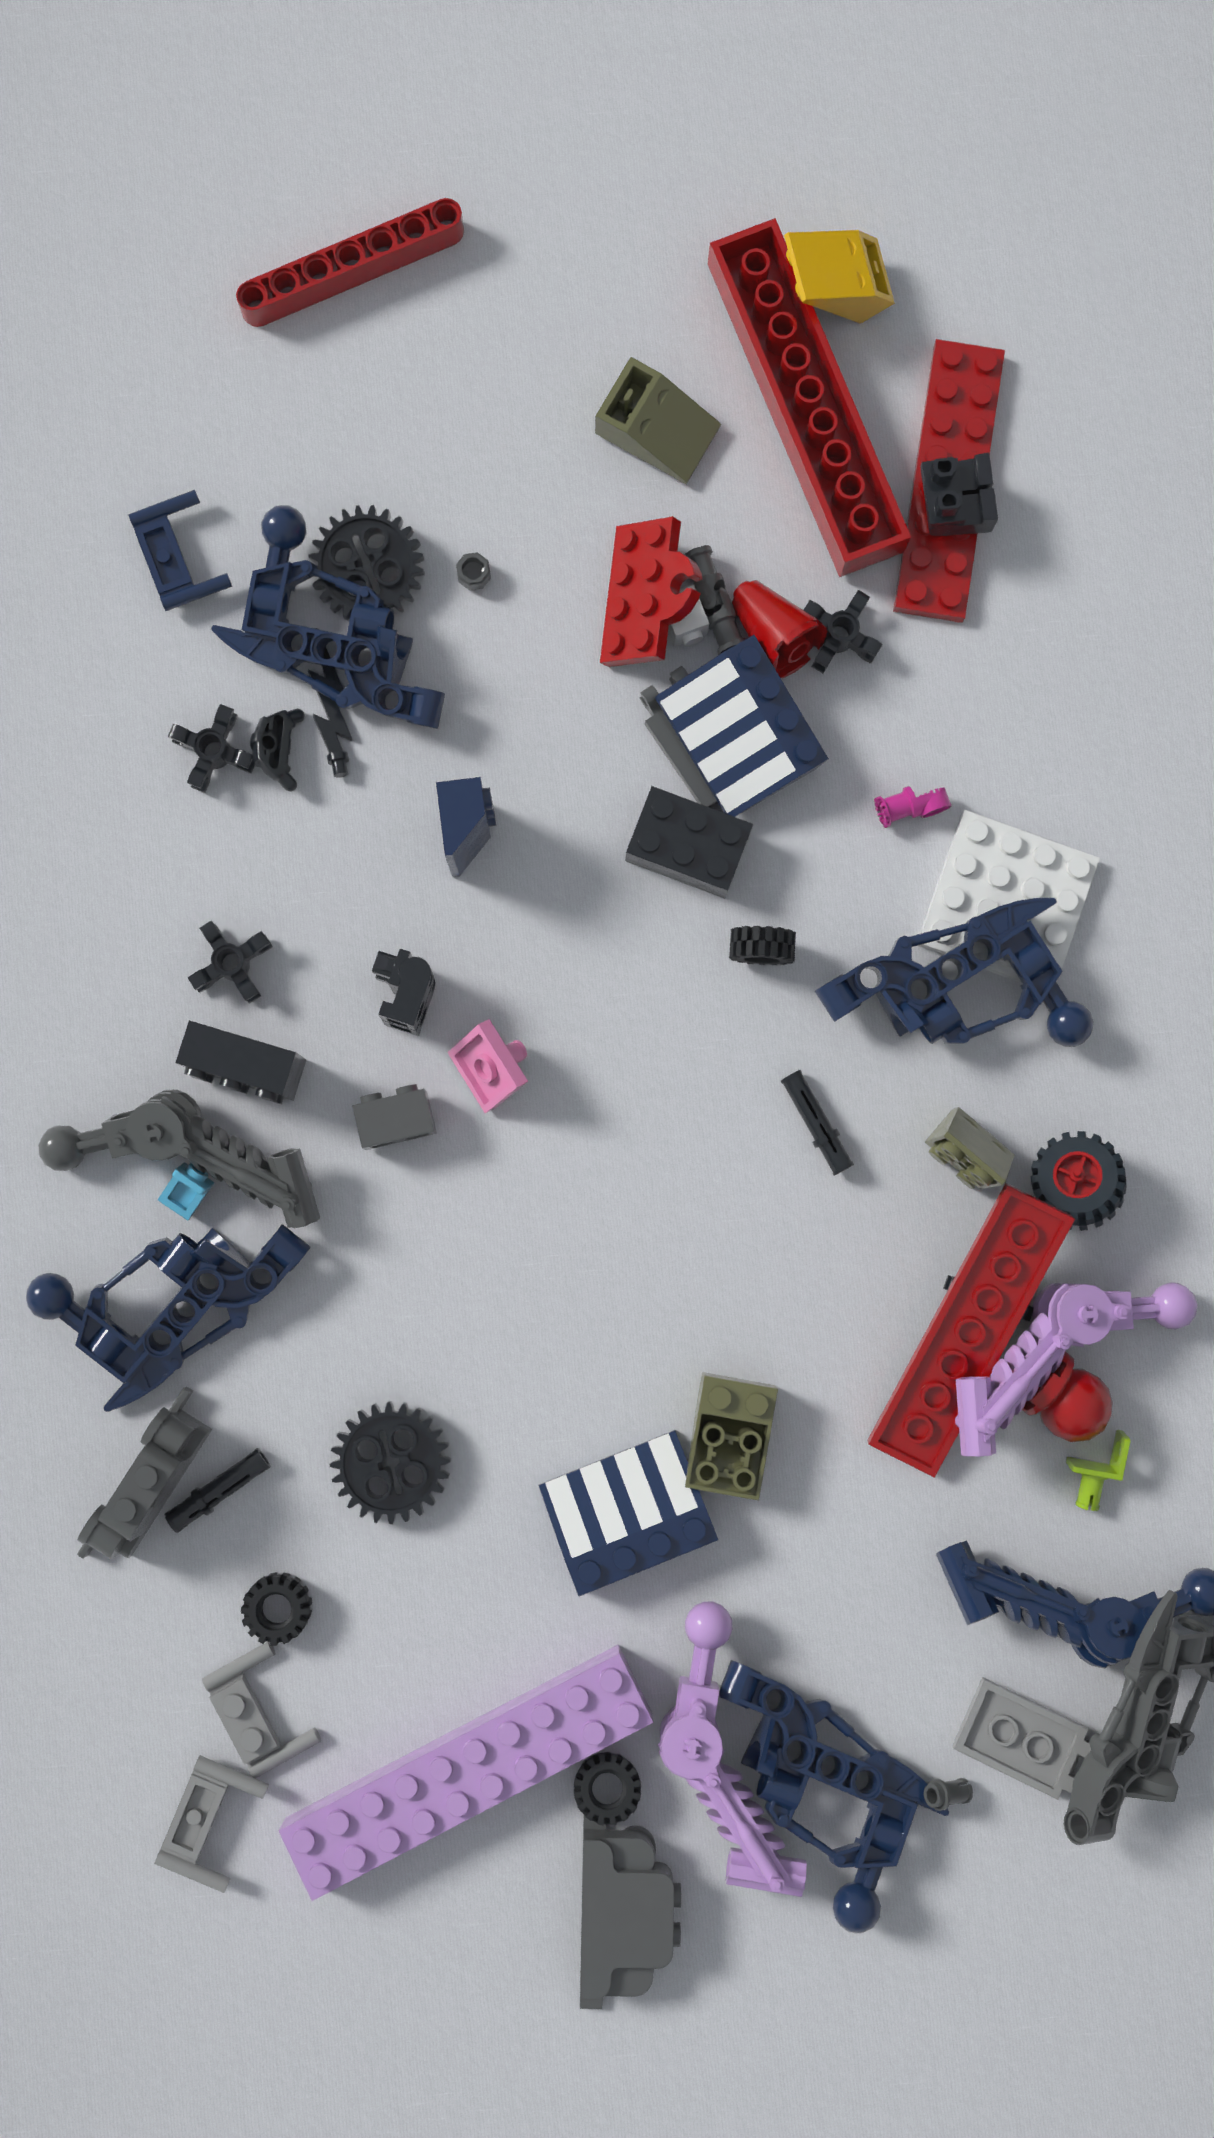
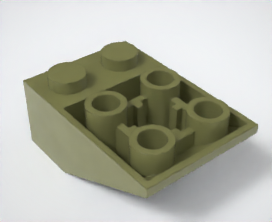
M630 357L595 416L596 435L686 485L721 427L719 421L662 373L633 357Z
M960 1107L952 1109L925 1141L931 1147L928 1153L944 1166L947 1163L951 1164L959 1171L956 1177L970 1189L975 1187L984 1189L1002 1186L1007 1180L1015 1156L1013 1152Z
M702 1372L688 1460L686 1488L759 1501L778 1388L775 1385Z

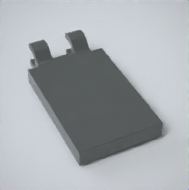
M680 666L670 673L671 677L669 680L673 685L689 674L683 666ZM651 685L640 692L642 695L640 700L652 716L645 720V726L697 803L712 807L718 802L656 701L655 697L659 693Z

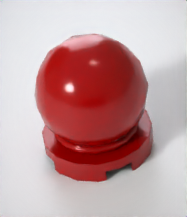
M1065 1351L1061 1365L1054 1373H1050L1047 1381L1042 1387H1038L1036 1394L1030 1401H1026L1022 1410L1029 1416L1039 1412L1041 1422L1057 1437L1069 1442L1090 1441L1105 1430L1112 1414L1113 1401L1109 1388L1098 1376L1082 1368L1073 1369L1074 1358Z

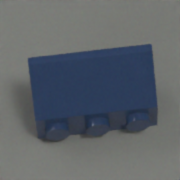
M481 777L436 782L444 853L452 877L461 876L491 838L490 827L496 826L490 787L483 788Z

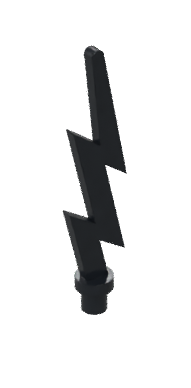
M325 648L326 658L330 659L328 650ZM321 665L324 677L308 669V674L311 678L318 679L339 692L343 691L335 668ZM316 691L328 718L327 720L313 714L314 721L329 753L327 755L328 764L332 765L334 777H345L348 775L346 763L349 762L348 753L343 751L337 735L350 741L353 739L337 703Z

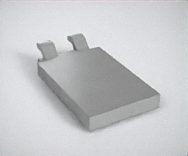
M982 1677L952 1745L955 1750L1057 1800L1062 1790L1072 1793L1075 1777L1073 1772L1080 1756L1086 1758L1091 1751L1090 1740L1085 1739L1088 1732L1085 1726Z

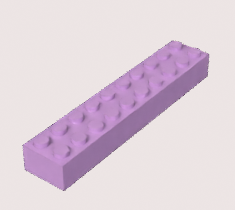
M616 1645L293 1813L284 1819L278 1831L313 1901L652 1724V1711L619 1645Z

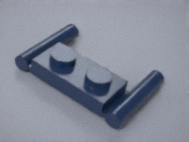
M195 489L128 514L165 611L233 587L227 573L194 585L177 538L167 517L170 514L200 504Z

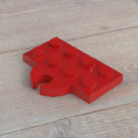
M673 516L616 526L600 663L607 667L665 660L669 625L684 619L691 613L699 600L701 593L693 588H686L680 593V587L686 579L691 578L696 582L702 580V573L696 562L678 552L681 521Z

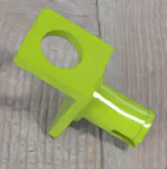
M1116 1430L1109 1464L1073 1457L1066 1458V1464L1075 1473L1082 1474L1078 1497L1075 1502L1076 1506L1088 1510V1507L1091 1506V1511H1098L1104 1480L1109 1478L1123 1481L1130 1446V1438L1124 1431Z

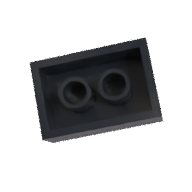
M651 786L628 845L625 861L725 899L753 824Z
M189 1020L175 1063L185 1067L184 1074L211 1084L214 1077L221 1079L219 1085L225 1086L228 1089L247 1094L249 1088L256 1090V1096L282 1104L284 1098L294 1101L306 1059L294 1051Z

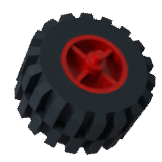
M1077 1131V1137H1070L1069 1132L1062 1133V1140L1058 1142L1053 1137L1047 1141L1048 1148L1046 1150L1042 1147L1037 1152L1038 1160L1033 1161L1031 1166L1032 1176L1030 1177L1034 1196L1072 1215L1075 1218L1072 1226H1079L1080 1231L1088 1230L1087 1225L1094 1224L1096 1228L1102 1226L1103 1219L1107 1217L1111 1220L1116 1215V1208L1121 1209L1124 1202L1123 1196L1126 1194L1127 1185L1125 1168L1123 1167V1160L1120 1154L1115 1153L1114 1146L1109 1141L1105 1144L1102 1143L1101 1136L1093 1134L1092 1138L1086 1137V1131Z

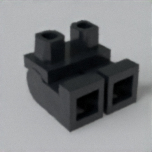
M989 453L976 454L973 459L958 461V458L948 457L921 463L920 468L930 535L951 536L989 533L993 531L998 521L995 492L994 488H992L993 477Z
M399 949L397 956L378 951L372 973L376 974V980L388 983L393 994L396 995L393 1004L386 1001L382 1002L378 1015L384 1025L419 1036L436 984L430 965L420 957H412L411 952Z

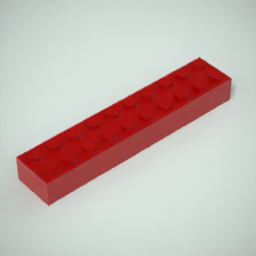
M774 218L710 242L707 264L840 578L902 554L908 546L911 535L814 307L803 303L796 293L795 285L797 282L793 267L786 256L787 245L777 220Z

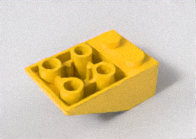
M859 230L788 232L784 235L788 249L786 256L793 267L797 282L795 285L796 293L803 303L860 324L895 304L876 237Z

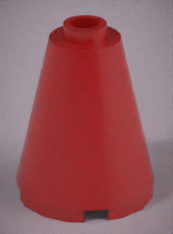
M758 580L745 581L735 589L732 604L749 637L755 635L780 678H785L806 665L811 660L807 655L814 646L819 650L827 636V628L822 622Z

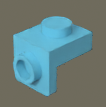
M184 1162L175 1169L172 1179L158 1198V1201L188 1221L215 1182L208 1178L207 1172L203 1173L196 1169L192 1163L188 1165Z

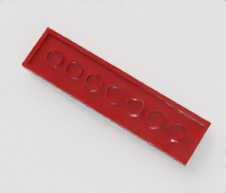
M936 339L934 343L906 523L911 539L901 556L893 612L963 623L965 619L978 533L951 536H932L929 534L920 466L922 462L934 461L939 458L953 457L958 458V461L973 459L976 454L989 453L990 455L1005 350Z
M1005 1183L867 1440L868 1445L935 1478L959 1434V1427L955 1423V1418L958 1415L956 1379L961 1377H990L994 1365L1001 1357L1074 1223L1075 1218L1072 1215Z

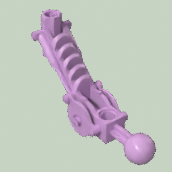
M1172 1282L1158 1287L1150 1297L1131 1298V1291H1103L1095 1285L1055 1283L1046 1286L1038 1293L1033 1302L1032 1316L1034 1321L1030 1324L1028 1331H1024L1018 1338L1016 1345H1012L1007 1350L1004 1359L1001 1358L994 1365L991 1377H961L956 1379L958 1415L955 1418V1423L959 1427L961 1455L981 1457L996 1454L995 1433L999 1427L1001 1429L1007 1428L1014 1415L1020 1413L1026 1401H1030L1036 1394L1038 1387H1042L1047 1381L1050 1373H1054L1063 1360L1064 1352L1071 1345L1084 1347V1344L1090 1345L1101 1341L1109 1331L1134 1329L1133 1320L1155 1319L1161 1326L1174 1330L1185 1327L1196 1316L1197 1302L1195 1295L1187 1287Z
M713 1601L699 1603L688 1612L685 1620V1632L689 1640L694 1644L689 1677L680 1676L676 1705L663 1717L660 1725V1743H658L659 1754L664 1765L673 1774L685 1778L691 1787L701 1791L696 1794V1797L700 1803L712 1808L707 1810L706 1813L712 1821L722 1825L717 1827L719 1834L726 1840L740 1846L741 1849L730 1847L726 1866V1884L802 1897L806 1882V1860L780 1856L776 1850L783 1849L786 1845L781 1838L770 1833L775 1830L772 1823L759 1816L764 1814L762 1807L748 1799L752 1798L754 1794L750 1788L738 1782L743 1780L741 1773L721 1763L725 1750L722 1748V1739L715 1720L720 1690L718 1683L712 1681L716 1649L723 1646L729 1640L733 1630L732 1619L729 1612L721 1604Z

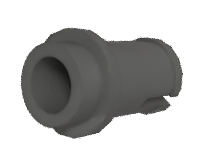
M965 1778L946 1782L941 1779H934L925 1787L924 1798L928 1806L941 1811L946 1810L949 1805L969 1803L973 1797V1789L971 1784L965 1785L968 1783V1780Z

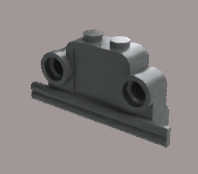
M183 1387L171 1408L168 1410L163 1407L147 1427L140 1443L145 1445L133 1462L107 1505L101 1504L95 1510L78 1536L77 1540L83 1545L77 1555L82 1559L87 1557L93 1548L109 1559L119 1554L130 1558L212 1431L210 1427L182 1410L193 1393L192 1389Z
M585 1815L583 1816L580 2009H602L604 1996L637 1997L646 1993L652 1985L654 1969L664 1968L671 1962L673 1947H680L681 1943L680 1922H674V1907L681 1908V1883H673L671 1869L665 1863L655 1862V1840L646 1828L629 1826L623 1830H606V1824L604 1826L598 1825L596 1822L585 1818Z

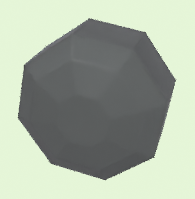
M478 552L464 554L456 564L458 582L468 590L483 589L491 579L489 561Z

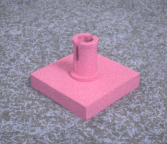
M490 1019L478 1024L447 1052L484 1113L498 1107L528 1082L517 1064L527 1057L525 1046L519 1040L505 1045Z

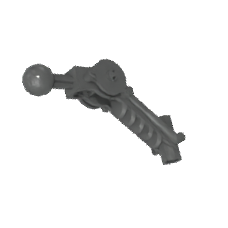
M164 1090L155 1094L135 1110L111 1116L101 1123L102 1128L80 1133L71 1126H54L43 1134L38 1145L39 1156L43 1163L56 1171L71 1170L81 1163L85 1154L105 1149L110 1150L112 1158L138 1153L141 1157L149 1160H169L180 1154L182 1157L188 1158L199 1171L203 1173L208 1171L214 1179L220 1182L224 1179L228 1186L237 1191L241 1188L246 1196L254 1200L257 1197L268 1208H272L273 1205L282 1208L287 1228L304 1227L320 1219L312 1191V1184L309 1181L300 1148L282 1150L270 1155L266 1159L261 1150L256 1146L249 1144L247 1147L241 1138L235 1135L230 1137L224 1129L218 1126L213 1128L210 1122L201 1117V1110L196 1101L187 1093L179 1090Z

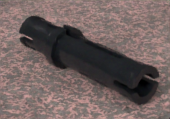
M801 1069L782 1079L781 1083L785 1086L815 1140L812 1142L815 1149L820 1148L833 1171V1175L835 1176L853 1166V1161L850 1160L838 1138L840 1135L838 1129L833 1130L818 1100L803 1077Z
M256 1448L247 1457L237 1462L201 1489L196 1487L190 1492L191 1496L164 1514L169 1526L174 1532L179 1533L203 1514L208 1516L214 1511L213 1507L271 1467L265 1455L259 1448Z

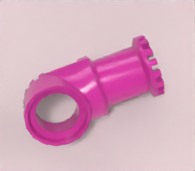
M907 786L903 788L901 793L884 799L881 796L874 799L875 810L880 811V813H877V816H881L879 821L884 828L890 827L891 822L907 816L912 818L934 816L949 809L952 805L945 787H941L939 790L938 788L935 789L936 793H933V790L929 791L930 793L926 792L924 795L916 797L911 787Z

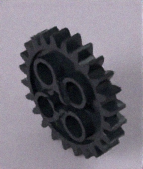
M356 505L355 516L351 517L343 509V520L340 522L332 516L329 517L333 528L331 530L323 527L319 528L324 539L323 541L312 540V544L319 550V553L309 554V559L318 564L317 569L337 578L340 576L351 582L364 581L367 587L373 589L353 542V537L358 536L380 586L381 592L378 595L384 601L383 607L390 609L395 607L399 612L403 613L404 609L400 602L403 599L412 603L414 601L409 592L410 588L415 590L421 589L420 583L414 577L425 575L423 568L415 565L425 559L423 553L413 552L421 544L418 539L409 540L414 533L411 526L400 530L403 525L402 517L398 516L391 522L389 509H385L381 516H378L374 505L370 506L368 514H364L360 506ZM375 534L385 536V541L381 547L376 549L368 547V540L371 536ZM340 549H351L352 556L348 561L343 563L335 561L336 553ZM396 567L399 569V574L395 580L386 582L381 579L382 572L386 568ZM319 578L312 585L315 590H324L319 597L322 602L326 603L333 599L330 606L331 611L336 613L343 607V617L345 620H349L357 596L350 595L349 592L335 587V584Z
M388 1401L385 1412H381L380 1407L375 1403L371 1406V1416L361 1409L357 1412L360 1423L358 1424L349 1419L345 1423L351 1432H339L336 1435L344 1443L343 1446H333L331 1448L333 1453L340 1456V1459L329 1464L332 1468L340 1469V1474L331 1480L334 1483L343 1482L345 1486L340 1490L338 1496L350 1494L352 1498L347 1507L350 1509L359 1503L362 1506L359 1516L361 1518L369 1510L373 1511L374 1523H377L383 1514H387L389 1524H393L398 1513L401 1514L405 1522H408L411 1509L421 1516L424 1513L423 1501L431 1506L436 1502L431 1491L443 1493L445 1489L437 1482L438 1479H448L450 1473L441 1469V1465L451 1462L450 1457L441 1456V1451L449 1446V1442L438 1443L436 1439L443 1432V1429L431 1431L429 1427L434 1418L431 1416L422 1422L419 1419L421 1408L416 1409L412 1415L408 1414L406 1402L401 1405L399 1411H395L392 1401ZM405 1429L411 1433L413 1437L411 1447L403 1449L395 1444L394 1434L397 1430ZM381 1430L386 1432L390 1456L400 1460V1463L395 1466V1473L401 1485L402 1494H397L395 1491L390 1466L383 1467L382 1461L387 1458V1453L380 1439L379 1432ZM369 1440L376 1445L377 1455L375 1458L365 1459L360 1455L358 1447L361 1441ZM415 1465L422 1470L424 1478L421 1483L411 1484L405 1479L404 1470L407 1466ZM374 1476L382 1477L387 1483V1492L383 1495H376L371 1492L369 1488L370 1478Z

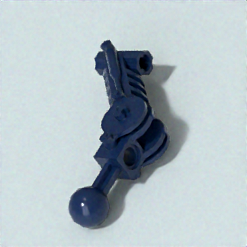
M967 1540L936 1553L967 1625L997 1614L999 1612L997 1607H999L1006 1617L1013 1622L1019 1624L1022 1620L1026 1626L1038 1631L1040 1627L1048 1636L1056 1638L1059 1635L1063 1641L1072 1645L1080 1659L1091 1666L1103 1669L1131 1658L1147 1621L1163 1598H1157L1155 1591L1131 1601L1119 1597H1109L1102 1600L1097 1598L1093 1602L1084 1605L1079 1603L1064 1588L1057 1587L1055 1589L1050 1583L1043 1580L1037 1582L1032 1576L1023 1572L1019 1576L1014 1569L1005 1565L1001 1569L996 1562L985 1558L984 1565L976 1562ZM1209 1568L1193 1569L1186 1574L1181 1589L1175 1591L1178 1597L1173 1617L1189 1611L1203 1616L1214 1615V1571Z

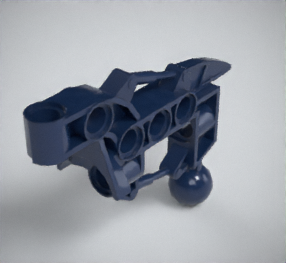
M289 505L275 506L266 512L261 522L262 535L269 545L266 567L252 571L242 629L236 630L213 625L211 630L225 644L239 654L256 663L276 669L281 673L292 674L311 685L312 689L335 701L341 708L351 709L364 704L366 707L383 715L406 720L408 723L438 729L445 693L417 686L413 688L399 685L412 647L413 638L397 634L398 630H393V609L383 607V599L367 586H360L340 576L337 578L317 569V566L308 560L294 563L289 562L291 550L301 545L307 534L303 515L296 508ZM317 576L335 584L337 588L356 595V602L351 612L347 636L289 624L286 616L291 591L295 592L296 585ZM301 634L303 638L302 647L294 652L291 647L292 639L296 635ZM335 641L337 652L333 658L327 659L325 655L326 645ZM369 648L371 660L362 667L359 663V654L362 650ZM302 662H308L345 670L349 684L342 692H339L318 679L315 680L297 670L296 667ZM396 691L399 697L398 704L395 708L389 710L385 704L386 696L390 692Z
M1032 898L1015 901L996 907L978 917H972L965 924L943 930L936 929L910 937L902 936L895 941L888 956H880L866 961L815 990V993L834 1022L862 1005V1002L876 994L899 1037L907 1032L911 1034L920 1029L924 1037L931 1044L940 1039L943 1040L944 1044L967 1043L970 1039L995 1030V1027L1010 1021L1029 1019L1042 1002L1050 1012L1047 1018L1049 1035L1056 1043L1064 1047H1076L1083 1044L1090 1037L1094 1023L1091 1012L1084 1005L1067 1000L1056 982L1063 971L1032 922L1029 921L1056 904L1057 900L1055 898ZM965 931L963 943L925 967L912 961V947ZM975 942H981L987 946L988 956L985 961L979 960L974 956L973 946ZM999 959L1008 960L1023 983L1020 985L1022 993L1015 1012L993 1021L990 1019L967 1028L947 992ZM945 961H951L957 966L958 975L954 980L947 979L942 973V965ZM863 969H870L876 973L877 984L874 988H868L862 984L860 974ZM915 980L922 981L927 987V995L923 1000L917 999L912 995L911 985Z
M281 1224L256 1257L249 1262L214 1228H211L205 1237L197 1243L185 1234L179 1233L173 1241L166 1237L150 1242L140 1254L123 1266V1270L108 1282L96 1285L90 1293L85 1309L74 1301V1291L69 1281L65 1277L54 1273L39 1275L32 1280L27 1288L26 1301L29 1309L35 1316L46 1320L60 1318L78 1332L75 1346L123 1383L104 1406V1411L109 1412L145 1396L163 1383L175 1370L181 1368L186 1358L206 1345L213 1344L234 1329L243 1328L248 1320L250 1305L258 1303L272 1292L286 1274L291 1272L310 1249V1246ZM151 1260L181 1288L140 1337L136 1334L132 1337L110 1319L111 1315L108 1313V1290ZM258 1268H265L271 1273L272 1280L269 1283L260 1284L254 1280L252 1272ZM205 1273L215 1275L218 1278L219 1286L214 1289L204 1287L201 1284L200 1276ZM184 1301L192 1304L195 1314L190 1317L180 1315L176 1308L177 1303ZM212 1305L227 1308L230 1320L205 1335L204 1339L183 1351L181 1341ZM156 1330L166 1331L171 1337V1342L166 1345L157 1343L153 1338V1332Z
M731 1660L720 1687L719 1697L763 1714L740 1762L760 1774L756 1789L757 1797L766 1801L764 1808L776 1825L786 1828L804 1842L811 1843L828 1855L829 1861L839 1868H858L854 1881L840 1887L835 1894L833 1912L839 1925L848 1932L863 1933L872 1929L880 1918L881 1905L875 1892L883 1867L897 1866L917 1806L921 1805L944 1816L949 1815L948 1808L937 1811L928 1806L924 1798V1789L928 1785L925 1780L909 1767L890 1757L886 1752L874 1749L854 1731L850 1724L831 1709L829 1702L821 1699L804 1702L800 1695L786 1685L763 1676L757 1670ZM777 1689L781 1700L778 1707L770 1710L766 1702L767 1695L770 1691ZM822 1719H827L846 1737L854 1740L868 1754L857 1759L817 1742L815 1725ZM798 1740L801 1745V1753L797 1759L790 1761L787 1756V1749L793 1741ZM832 1755L835 1761L834 1769L829 1775L824 1776L821 1769L822 1762L827 1756ZM866 1770L869 1778L866 1787L858 1790L855 1783L856 1777L861 1771ZM809 1777L868 1802L867 1808H869L865 1824L860 1838L856 1837L854 1843L831 1849L814 1837L811 1831L792 1819L802 1799Z

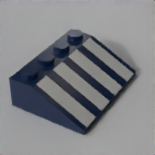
M755 635L724 651L655 697L723 812L734 817L740 815L816 770L829 759Z
M675 1430L538 1485L579 1597L718 1541L700 1491L685 1487L688 1461Z

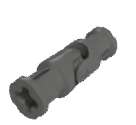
M709 545L694 548L684 555L696 562L702 573V580L694 581L692 585L695 586L696 591L701 593L699 599L709 621L708 629L713 630L719 646L717 653L720 655L746 638H742L737 626L736 619L738 616L729 594L725 590L722 574L717 573L711 558L712 548Z

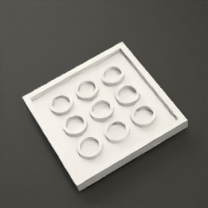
M964 810L920 934L965 924L972 917H978L996 907L1015 901L1032 898H1055L1057 900L1056 904L1029 921L1032 922L1062 969L1100 858ZM965 931L941 937L940 940L918 946L944 955L964 942ZM975 942L973 954L977 959L985 961L988 956V948L984 943ZM1001 958L985 968V970L1021 982L1008 960L1004 961Z

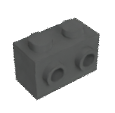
M417 1084L395 1089L397 1095L382 1098L381 1093H374L360 1097L361 1103L352 1105L362 1149L370 1150L437 1134L427 1091L424 1088L418 1090Z

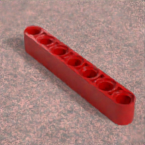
M439 199L245 281L239 286L236 293L237 302L244 320L251 326H265L457 244L464 234L461 207L453 199ZM444 220L454 221L453 223L448 225L441 224V222ZM414 233L422 234V236H420L419 238L409 237L411 234ZM384 246L390 248L385 252L377 251V249ZM350 260L358 261L355 265H345ZM317 274H326L322 279H313ZM286 287L294 288L289 293H281V290ZM253 301H262L258 306H248Z

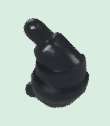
M299 708L288 712L282 710L268 717L260 718L255 732L252 733L250 738V747L253 751L252 755L255 765L260 767L274 781L277 780L285 790L290 792L297 788L296 780L289 773L291 767L288 765V755H290L291 749L290 737L292 729L295 728L297 723L302 722L305 717L303 710Z

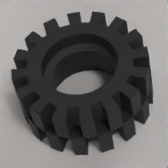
M773 926L734 927V929H731L729 959L739 963L759 965L792 964L795 962L796 932L781 927L773 928Z
M277 1572L271 1573L269 1576L260 1578L245 1594L243 1598L244 1605L241 1607V1614H244L242 1623L244 1627H249L248 1634L251 1637L256 1635L259 1638L257 1642L264 1644L267 1641L270 1642V1646H277L281 1642L286 1644L291 1639L296 1638L307 1625L312 1610H310L312 1597H308L307 1593L309 1590L306 1585L303 1587L299 1583L301 1580L298 1577L293 1579L289 1577V1573L285 1572L282 1575H277ZM271 1595H282L290 1603L291 1613L284 1622H271L264 1615V1601Z
M605 1752L592 1755L591 1758L582 1763L576 1773L573 1792L578 1809L588 1820H592L602 1826L604 1824H609L610 1826L617 1825L618 1822L627 1820L637 1809L641 1798V1781L634 1765L620 1754ZM603 1773L616 1775L622 1783V1793L619 1799L611 1804H603L593 1795V1783Z

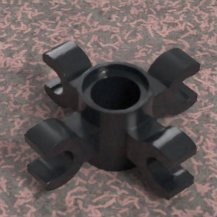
M858 590L846 610L837 611L832 615L826 612L818 603L809 600L804 611L821 621L827 628L824 645L811 667L823 674L834 655L845 652L848 649L856 652L866 662H873L883 644L872 637L860 633V623L858 620L870 596ZM833 627H843L848 632V637H839L834 633Z
M220 704L215 714L212 728L203 729L198 733H194L177 724L172 725L168 734V738L172 739V743L194 750L199 757L187 780L191 788L205 793L213 770L222 768L227 764L252 774L255 767L253 755L230 747L226 740L237 720L238 715L234 713V709ZM212 742L221 743L220 750L216 754L211 756L205 755V748L208 744Z
M212 920L200 927L199 929L214 951L211 955V964L188 977L193 988L201 993L224 977L235 983L242 997L249 1004L261 997L260 992L247 973L250 968V960L273 947L267 936L261 931L237 947L234 944L227 943L220 929ZM229 954H237L239 957L237 967L233 970L225 971L222 966L224 958Z

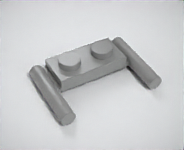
M270 1642L262 1644L202 1678L204 1687L211 1695L209 1698L244 1765H248V1770L253 1778H258L321 1742L317 1729L313 1728L281 1746L250 1684L244 1676L243 1672L276 1654L274 1647L270 1646Z
M200 1755L154 1864L225 1893L231 1878L196 1864L197 1859L201 1854L228 1786H233L263 1799L269 1784Z

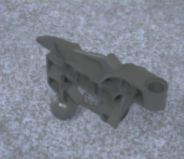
M1172 1590L1167 1591L1147 1621L1135 1645L1129 1663L1124 1668L1123 1673L1126 1677L1121 1697L1116 1707H1113L1101 1734L1095 1733L1091 1737V1751L1083 1760L1079 1771L1074 1777L1073 1789L1063 1824L1068 1839L1076 1845L1107 1841L1113 1838L1116 1832L1120 1808L1125 1797L1175 1802L1179 1786L1172 1772L1177 1756L1184 1755L1194 1740L1195 1735L1190 1729L1200 1707V1699L1207 1682H1214V1626L1197 1615L1173 1617L1178 1595ZM1185 1669H1195V1672L1201 1675L1193 1698L1189 1700L1181 1722L1170 1723L1179 1690L1181 1672Z

